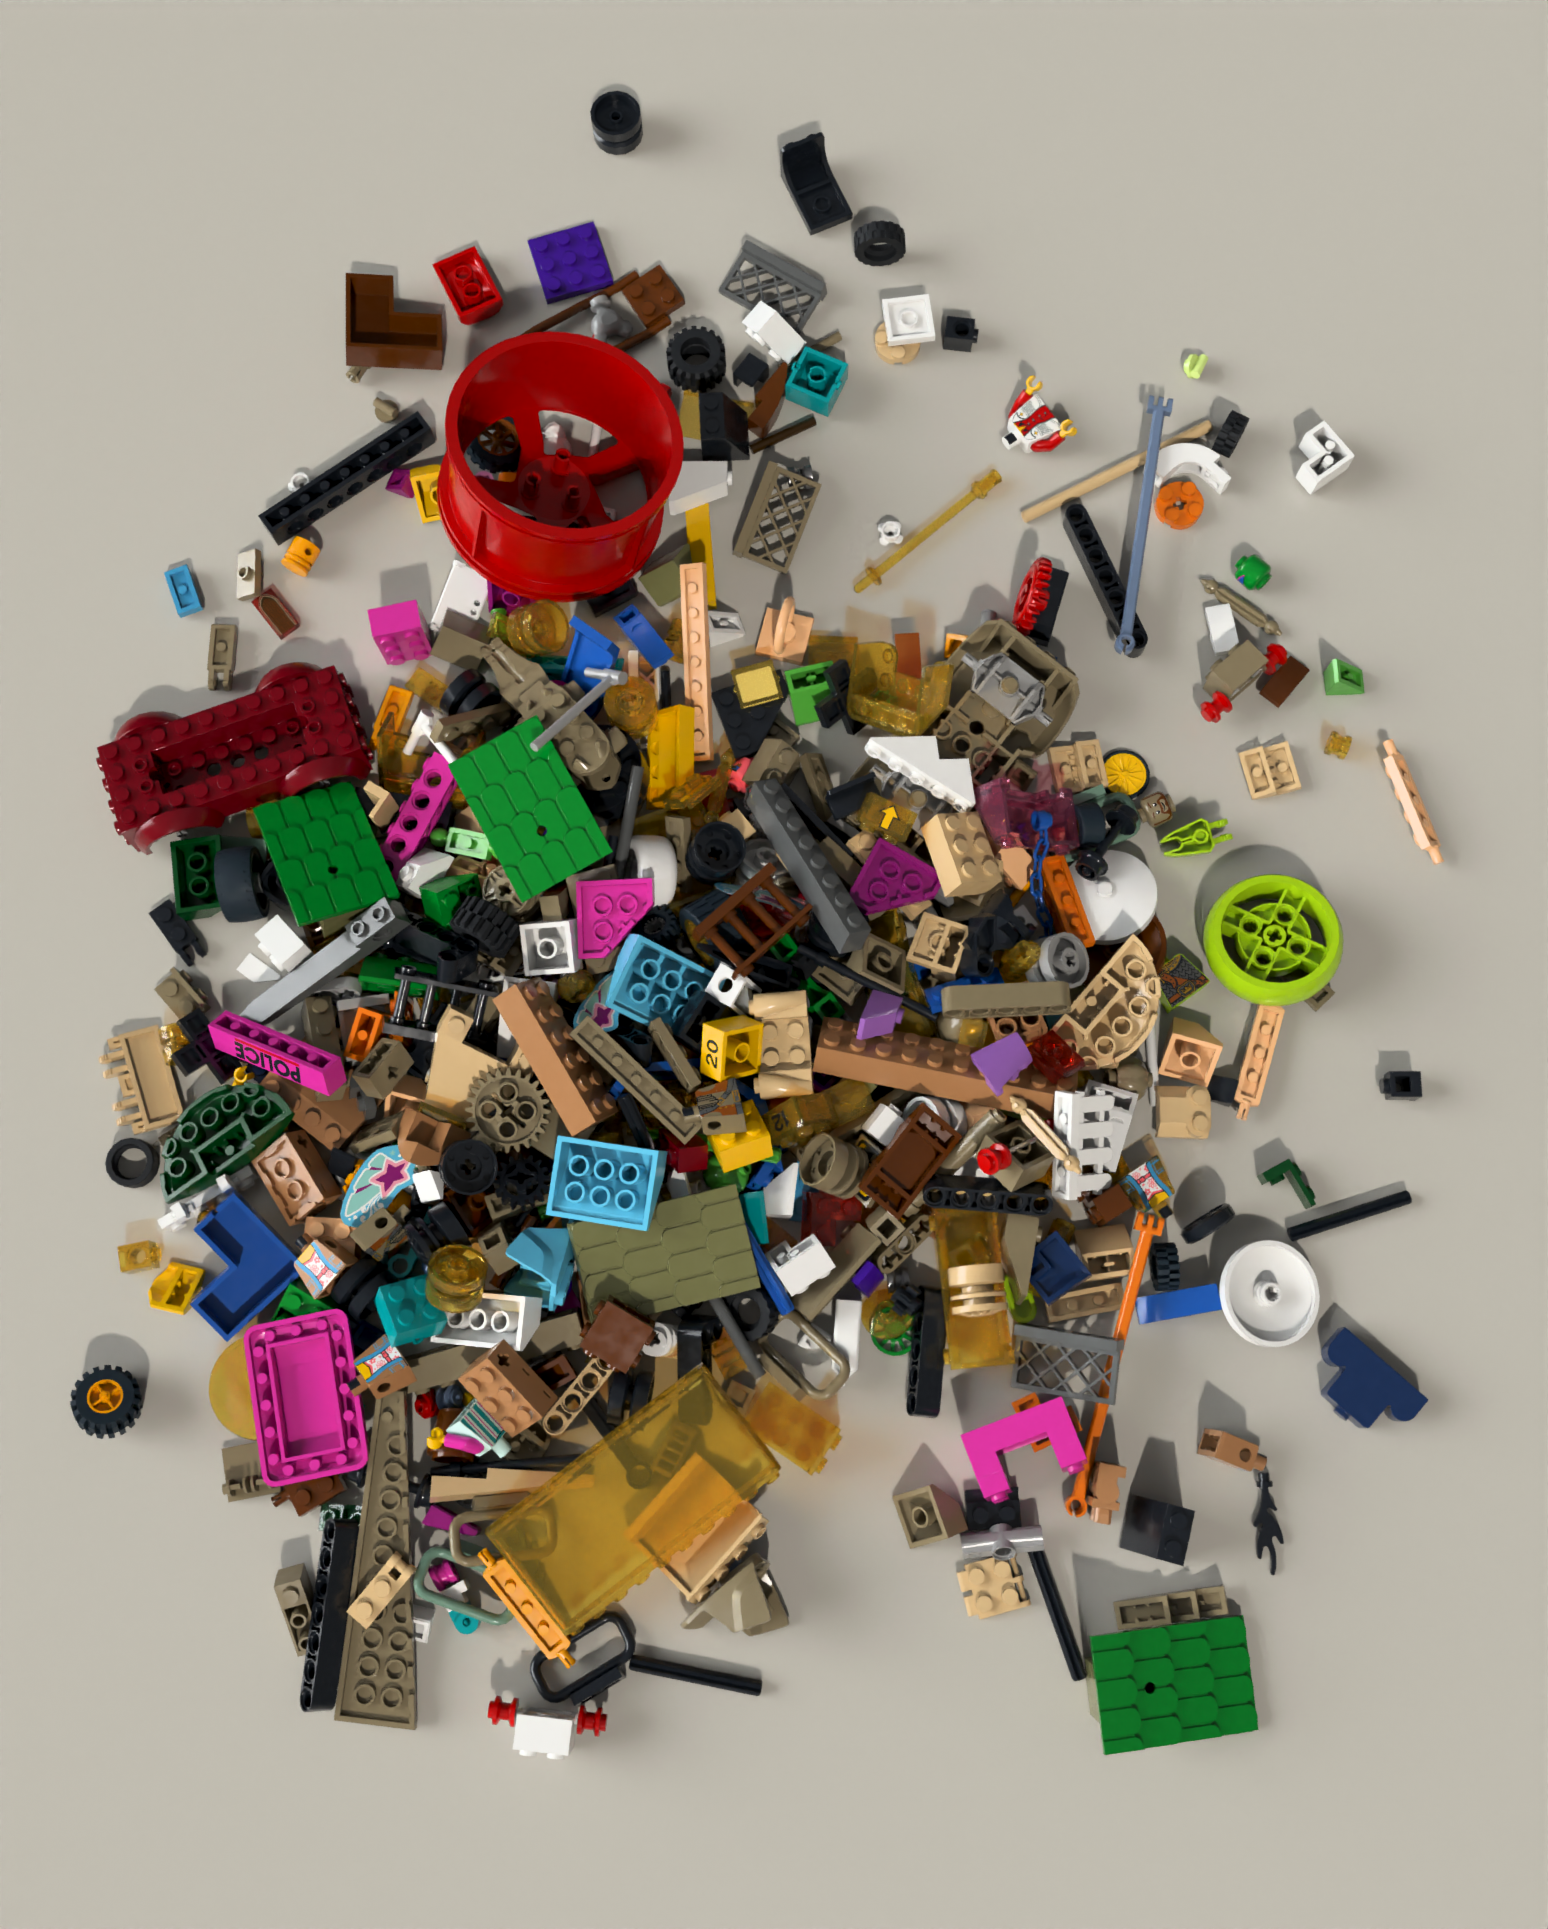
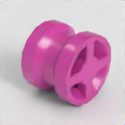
M443 1559L441 1564L437 1566L432 1565L428 1569L430 1577L439 1592L445 1590L448 1584H456L460 1581L458 1571L452 1561Z

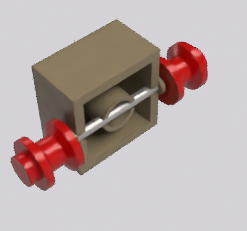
M1249 640L1242 645L1237 643L1227 653L1229 656L1224 661L1221 658L1210 667L1211 671L1205 677L1207 681L1203 689L1212 697L1213 701L1210 703L1204 701L1201 704L1202 717L1208 722L1218 723L1221 720L1220 713L1223 711L1229 713L1233 709L1231 701L1257 680L1262 671L1272 675L1276 672V664L1284 665L1287 662V651L1280 644L1271 643L1267 646L1268 653L1264 655Z
M1019 1119L986 1134L975 1158L984 1173L994 1175L1004 1187L1013 1192L1044 1177L1055 1156ZM1044 1120L1054 1132V1120Z

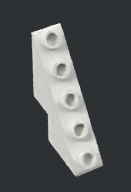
M936 736L870 737L864 748L869 756L883 761L890 769L902 773L912 783L926 788L933 796L945 800L959 812H969L975 805L969 758L939 759Z

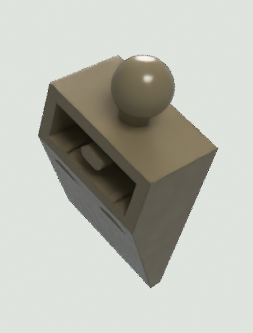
M1007 1213L1001 1227L998 1250L1014 1302L1017 1305H1021L1028 1294L1034 1251L1038 1242L1041 1241L1043 1227L1039 1226L1040 1218Z

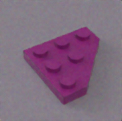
M879 837L849 894L860 912L864 915H869L932 900L940 889L941 884L935 868Z

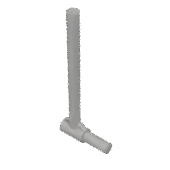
M585 668V677L602 681L530 744L532 750L535 752L540 750L612 685H625L628 680L627 673L607 668L603 670Z

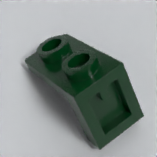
M1290 1159L1257 1176L1261 1185L1270 1182L1271 1186L1284 1180L1283 1174H1285L1304 1208L1308 1209L1316 1205L1313 1190L1310 1186H1305L1300 1177L1302 1173L1295 1162H1291Z

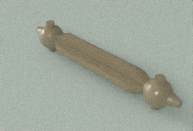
M1202 579L1200 581L1206 593L1214 594L1217 600L1223 604L1229 603L1233 611L1255 626L1264 628L1266 634L1282 635L1276 621H1269L1261 611L1227 588L1219 587L1217 581L1212 579Z

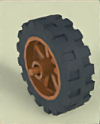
M505 417L491 424L468 446L467 454L471 456V461L474 464L477 463L480 469L484 471L487 469L490 470V473L496 474V472L515 471L518 468L521 446L513 418ZM483 434L490 440L480 441V436ZM511 437L514 442L507 441L505 439ZM490 446L491 450L489 451L485 447ZM504 446H505V447H509V448H513V449H512L511 451L507 452V451L505 450Z

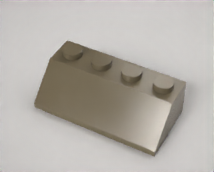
M859 1223L854 1227L849 1225L840 1235L843 1240L837 1246L832 1244L826 1250L836 1266L828 1276L811 1283L803 1293L795 1294L794 1296H791L789 1292L787 1293L794 1305V1309L809 1323L813 1322L856 1274V1271L880 1247L882 1241Z

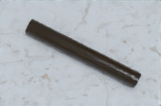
M812 416L750 445V450L752 454L760 452L816 426V420Z

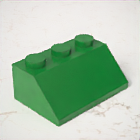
M373 953V956L365 957L358 981L364 991L394 995V991H399L401 979L394 978V967L401 968V965H409L417 968V971L436 975L437 967L427 963H415L413 959L408 957H398V960L388 959V956L385 954ZM411 982L408 996L424 999L427 984ZM438 986L435 994V1001H439L441 987Z

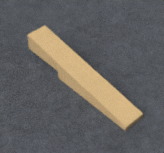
M487 1468L486 1479L432 1476L429 1503L474 1499V1497L525 1491L535 1493L593 1487L595 1474Z

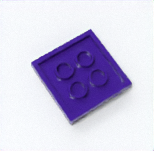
M594 222L527 240L547 305L613 285V279Z

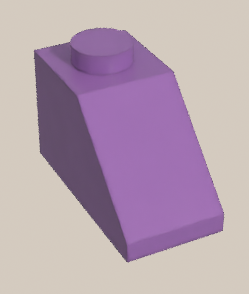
M873 989L860 1018L856 1039L863 1040L893 1033L896 1023L901 1024L905 1009L901 1008L903 998Z

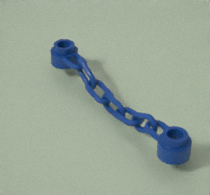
M1045 810L1033 811L1031 814L1032 828L1034 831H1039L1040 838L1033 852V873L1030 876V892L1035 898L1036 916L1042 927H1044V936H1039L1038 939L1053 935V918L1048 908L1044 905L1042 896V863L1050 845L1048 828L1053 824L1051 813ZM1040 844L1046 845L1042 856L1037 855ZM1033 878L1039 879V890H1034ZM1044 911L1049 918L1045 923L1040 915Z

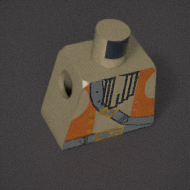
M735 1077L698 1089L695 1092L697 1105L682 1108L685 1124L701 1121L705 1135L747 1132L744 1111Z
M405 1204L394 1214L384 1207L380 1208L357 1227L350 1236L367 1254L386 1266L389 1260L408 1241L403 1226L415 1214Z

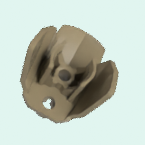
M759 1553L748 1557L720 1581L721 1586L717 1587L699 1604L680 1626L683 1629L702 1628L714 1617L733 1633L743 1631L748 1636H756L789 1625V1619L781 1599L767 1573L770 1566L769 1561L761 1558Z

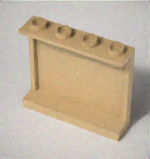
M695 1452L622 1534L629 1541L637 1545L677 1586L689 1602L696 1605L698 1602H703L710 1595V1588L717 1581L719 1582L727 1576L731 1564L735 1560H740L747 1553V1546L753 1539L756 1540L764 1534L769 1521L704 1457Z

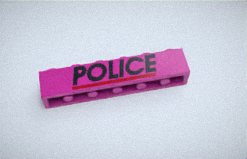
M224 1011L208 1024L216 1049L317 1092L331 1096L347 1081L341 1057L229 1011Z

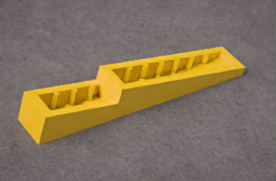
M709 503L685 511L687 543L690 545L692 563H706L708 610L717 609Z

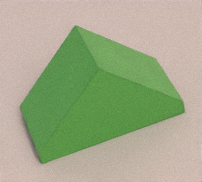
M1336 658L1330 662L1323 672L1326 695L1364 693L1361 669Z

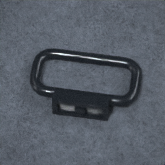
M615 1611L603 1612L567 1634L571 1639V1645L605 1623L612 1622L617 1626L624 1639L625 1648L617 1656L560 1691L553 1692L550 1690L541 1673V1665L548 1659L546 1655L540 1650L533 1657L530 1663V1674L539 1694L544 1700L550 1703H560L571 1698L574 1706H581L626 1678L620 1666L632 1658L635 1652L636 1641L628 1623L621 1614Z

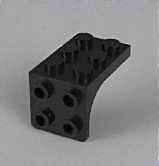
M823 133L810 134L802 140L790 142L781 148V178L810 236L851 220L853 213L828 164Z

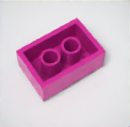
M417 600L367 610L372 637L387 665H401L408 660H424L431 656L430 652L433 646L431 633Z

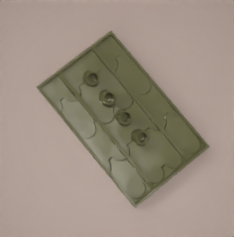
M736 1184L657 1202L648 1231L581 1220L566 1224L590 1323L592 1324L597 1316L593 1312L601 1299L606 1301L609 1295L614 1296L646 1316L760 1288L761 1285Z

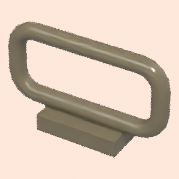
M793 1310L783 1316L780 1314L778 1316V1324L783 1319H790L839 1365L840 1372L825 1389L818 1390L769 1344L768 1335L758 1339V1345L762 1352H764L758 1359L762 1367L799 1402L806 1395L820 1401L831 1398L849 1378L851 1370L849 1361L798 1312Z
M528 1491L474 1497L471 1502L472 1511L458 1514L449 1526V1542L452 1557L458 1564L465 1567L485 1565L477 1555L467 1556L462 1552L460 1528L463 1524L536 1514L543 1516L545 1519L547 1542L544 1546L491 1553L495 1560L506 1556L509 1562L549 1556L554 1551L558 1540L554 1513L543 1504H528Z

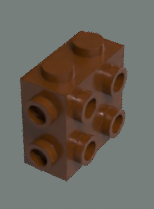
M609 1295L606 1301L601 1299L593 1313L597 1316L592 1324L587 1321L579 1334L582 1337L580 1347L583 1348V1352L594 1359L598 1357L605 1361L606 1366L615 1372L622 1371L626 1374L630 1367L635 1369L642 1357V1354L639 1352L644 1344L649 1346L657 1333L653 1330L655 1321L614 1296Z

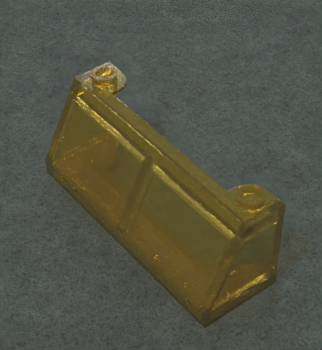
M938 1208L933 1209V1216H928L930 1232L935 1231L948 1348L943 1349L944 1365H949L950 1370L1016 1364L1014 1350L1009 1345V1343H1012V1338L1010 1337L1007 1310L990 1316L967 1317L952 1315L951 1309L963 1306V1301L952 1302L950 1300V1297L961 1294L962 1290L961 1288L949 1287L947 1269L981 1263H1002L998 1236L999 1227L995 1225L997 1224V1212ZM1004 1282L993 1285L994 1290L1005 1292ZM1006 1296L995 1298V1303L1006 1302Z

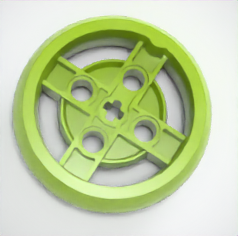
M1257 875L1234 884L1214 903L1204 925L1203 944L1205 956L1215 977L1236 996L1258 1005L1287 1006L1312 997L1332 979L1339 967L1343 954L1344 939L1342 925L1332 904L1318 889L1309 883L1287 875ZM1254 900H1279L1278 903L1261 904L1250 911L1239 908V906ZM1301 910L1308 914L1317 925L1324 945L1312 941L1309 925L1300 914ZM1278 916H1285L1289 921L1282 922ZM1251 926L1255 932H1247L1243 927ZM1222 934L1234 939L1237 954L1246 966L1244 971L1227 954L1222 941ZM1272 937L1277 938L1275 942H1271L1270 939ZM1297 947L1301 949L1303 953L1296 954L1291 950V948ZM1264 958L1268 961V964H1260L1256 959ZM1298 968L1310 973L1303 978L1290 982L1266 981L1268 977L1284 976Z

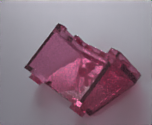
M1001 777L974 788L976 802L974 808L994 843L1001 845L1002 849L1014 847L1035 849L1040 838L1039 831H1034L1032 828L1031 814L1033 811L1040 810L1050 812L1053 818V824L1048 828V840L1050 843L1048 852H1055V855L1062 856L1069 854L1071 849L1080 846L1072 788L1062 787L1059 789L1060 792L1051 795L1049 790H1043L1038 793L1011 790L1009 779ZM1040 844L1039 850L1044 851L1046 845Z

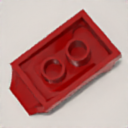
M475 246L432 264L457 314L458 320L462 324L472 325L497 314L501 310V307L504 305L503 300Z

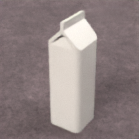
M836 1299L833 1346L849 1361L851 1369L850 1378L858 1370L862 1301ZM832 1359L831 1368L838 1375L840 1367Z

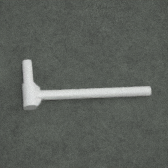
M421 709L411 729L412 733L402 750L403 753L409 756L412 755L419 739L427 736L449 764L457 760L456 755L444 741L434 743L429 737L433 730L432 719L434 714L427 709Z

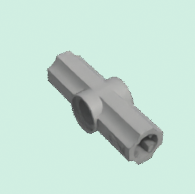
M1000 1523L993 1525L989 1531L961 1534L964 1559L992 1556L996 1560H1009L1016 1553L1044 1550L1041 1525L1012 1528L1009 1524Z

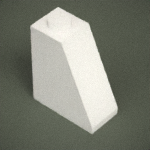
M682 461L676 485L668 499L670 515H677L727 496L728 486H733V471H728V462Z

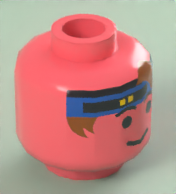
M743 757L727 771L728 785L733 791L744 794L750 793L752 788L742 781V778L754 758Z

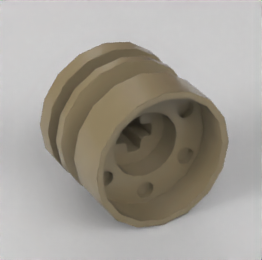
M502 865L493 869L486 877L482 888L484 900L505 911L519 924L535 921L541 917L540 893L522 903Z
M826 1133L817 1134L808 1142L802 1152L799 1163L800 1179L805 1185L825 1191L841 1199L852 1198L860 1191L858 1185L869 1167L868 1154L863 1148Z

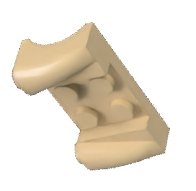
M806 990L753 994V1000L748 1001L749 1014L754 1015L755 1020L764 1023L761 1067L758 1078H754L755 1094L760 1093L762 1100L814 1096Z

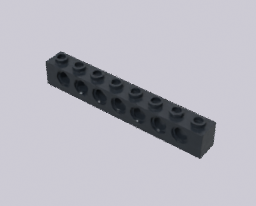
M418 411L258 515V517L277 545H281L434 444L436 441L431 428Z

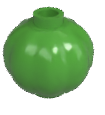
M714 1153L708 1158L707 1169L703 1171V1178L710 1189L736 1184L739 1194L748 1184L751 1164L723 1173Z

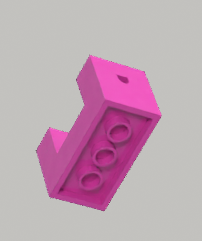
M1062 1396L960 1435L984 1499L987 1501L992 1500L994 1504L1009 1499L1008 1494L1013 1492L1000 1460V1455L1049 1437L1063 1473L1068 1471L1069 1475L1076 1474L1085 1470L1083 1465L1088 1463Z

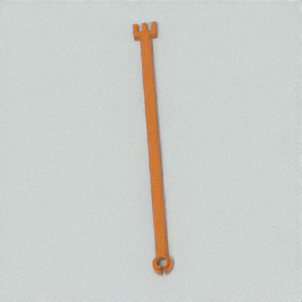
M1140 1211L1137 1213L1133 1228L1139 1230L1140 1235L1113 1338L1125 1339L1124 1345L1153 1234L1161 1236L1165 1218L1159 1217L1155 1227L1153 1226L1155 1216L1148 1214L1146 1224H1144V1212ZM1108 1355L1104 1372L1112 1367L1113 1356ZM1104 1379L1101 1381L1098 1395L1109 1398L1110 1387ZM1097 1402L1095 1404L1083 1450L1088 1463L1083 1465L1085 1470L1077 1473L1073 1492L1066 1498L1064 1503L1066 1511L1071 1516L1073 1515V1509L1070 1504L1073 1500L1079 1501V1507L1074 1509L1075 1517H1081L1087 1511L1085 1495L1107 1415L1108 1404Z

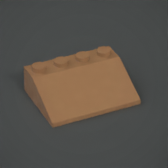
M345 1063L343 1065L344 1071L348 1072L351 1078L355 1069L348 1063ZM269 1072L259 1084L265 1089L276 1092L285 1099L295 1113L292 1120L331 1151L335 1147L344 1151L361 1130L360 1128L368 1121L365 1120L363 1111H358L356 1098L349 1099V1087H346L342 1100L316 1102L313 1089L272 1072ZM375 1098L377 1109L385 1099Z

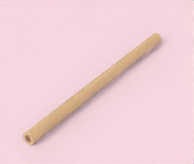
M1206 420L1160 443V450L1173 444L1189 443L1213 431V426L1209 420ZM1147 450L1022 511L1021 517L1023 521L1027 523L1144 465Z

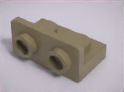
M172 967L170 969L172 974L154 989L179 1019L198 1008L204 1014L211 1009L210 1005L206 1002L209 997L200 987L195 989L191 985L193 979L184 969L179 971Z

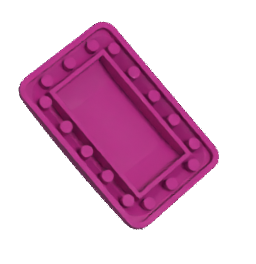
M330 1309L250 1327L244 1334V1349L263 1481L271 1487H279L363 1468L369 1460V1448L362 1395L360 1393L354 1397L346 1384L358 1376V1371L353 1364L356 1356L347 1314L340 1309Z

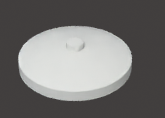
M1107 850L1102 858L1108 864V871L1106 874L1100 875L1095 881L1087 880L1077 873L1075 865L1078 860L1069 866L1094 935L1095 944L1097 945L1118 944L1125 942L1132 934L1137 936L1151 922L1158 904L1157 885L1150 869L1131 854Z
M1273 1240L1249 1243L1238 1249L1229 1258L1221 1275L1219 1293L1223 1312L1232 1328L1245 1340L1263 1347H1281L1298 1341L1312 1327L1319 1309V1286L1309 1262L1293 1247Z

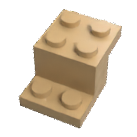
M923 912L906 961L931 969L932 978L944 982L966 977L961 972L960 960L964 949L962 943L968 936V926ZM996 950L992 952V958L994 957Z

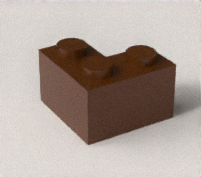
M1112 1183L1109 1188L1102 1189V1194L1100 1195L1093 1194V1190L1082 1191L1081 1197H1077L1076 1200L1078 1203L1083 1202L1087 1209L1085 1211L1087 1218L1093 1225L1097 1224L1098 1227L1103 1226L1133 1207L1120 1185L1114 1186Z

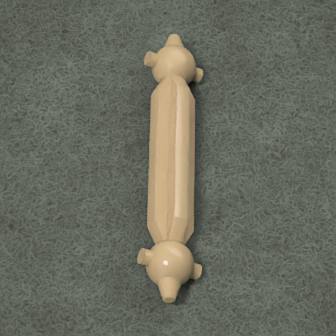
M1011 1095L1009 1098L1012 1103V1110L1021 1115V1119L1056 1159L1064 1161L1065 1169L1081 1174L1082 1170L1079 1166V1159L1074 1155H1070L1069 1148L1034 1110L1027 1108V1102L1024 1099Z

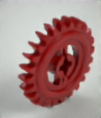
M1040 557L1033 562L1022 582L1016 599L1012 623L1023 636H1027L1030 634V630H1033L1034 625L1032 623H1037V619L1032 614L1040 615V611H1044L1048 604V601L1045 600H1049L1050 592L1042 589V587L1048 588L1050 586L1044 580L1051 579L1052 576L1050 574L1053 569L1051 568V561L1044 557Z

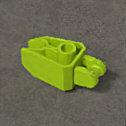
M1200 818L1171 832L1160 840L1159 844L1177 841L1180 845L1177 849L1163 853V856L1179 858L1209 854L1215 844L1233 839L1232 834L1226 833L1213 838L1211 829L1226 826L1228 824L1227 818L1208 823V821Z

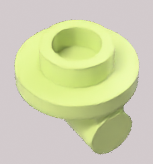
M1190 354L1188 359L1185 360L1184 372L1188 378L1198 379L1208 361L1206 355L1201 354L1197 356V354Z

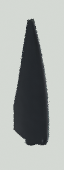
M704 943L696 945L698 949L733 970L737 968L717 946ZM735 950L744 960L753 954ZM762 956L753 964L755 969L747 976L758 983L779 991L787 990L789 986L798 988L801 982L800 978L791 975L793 965L767 956Z

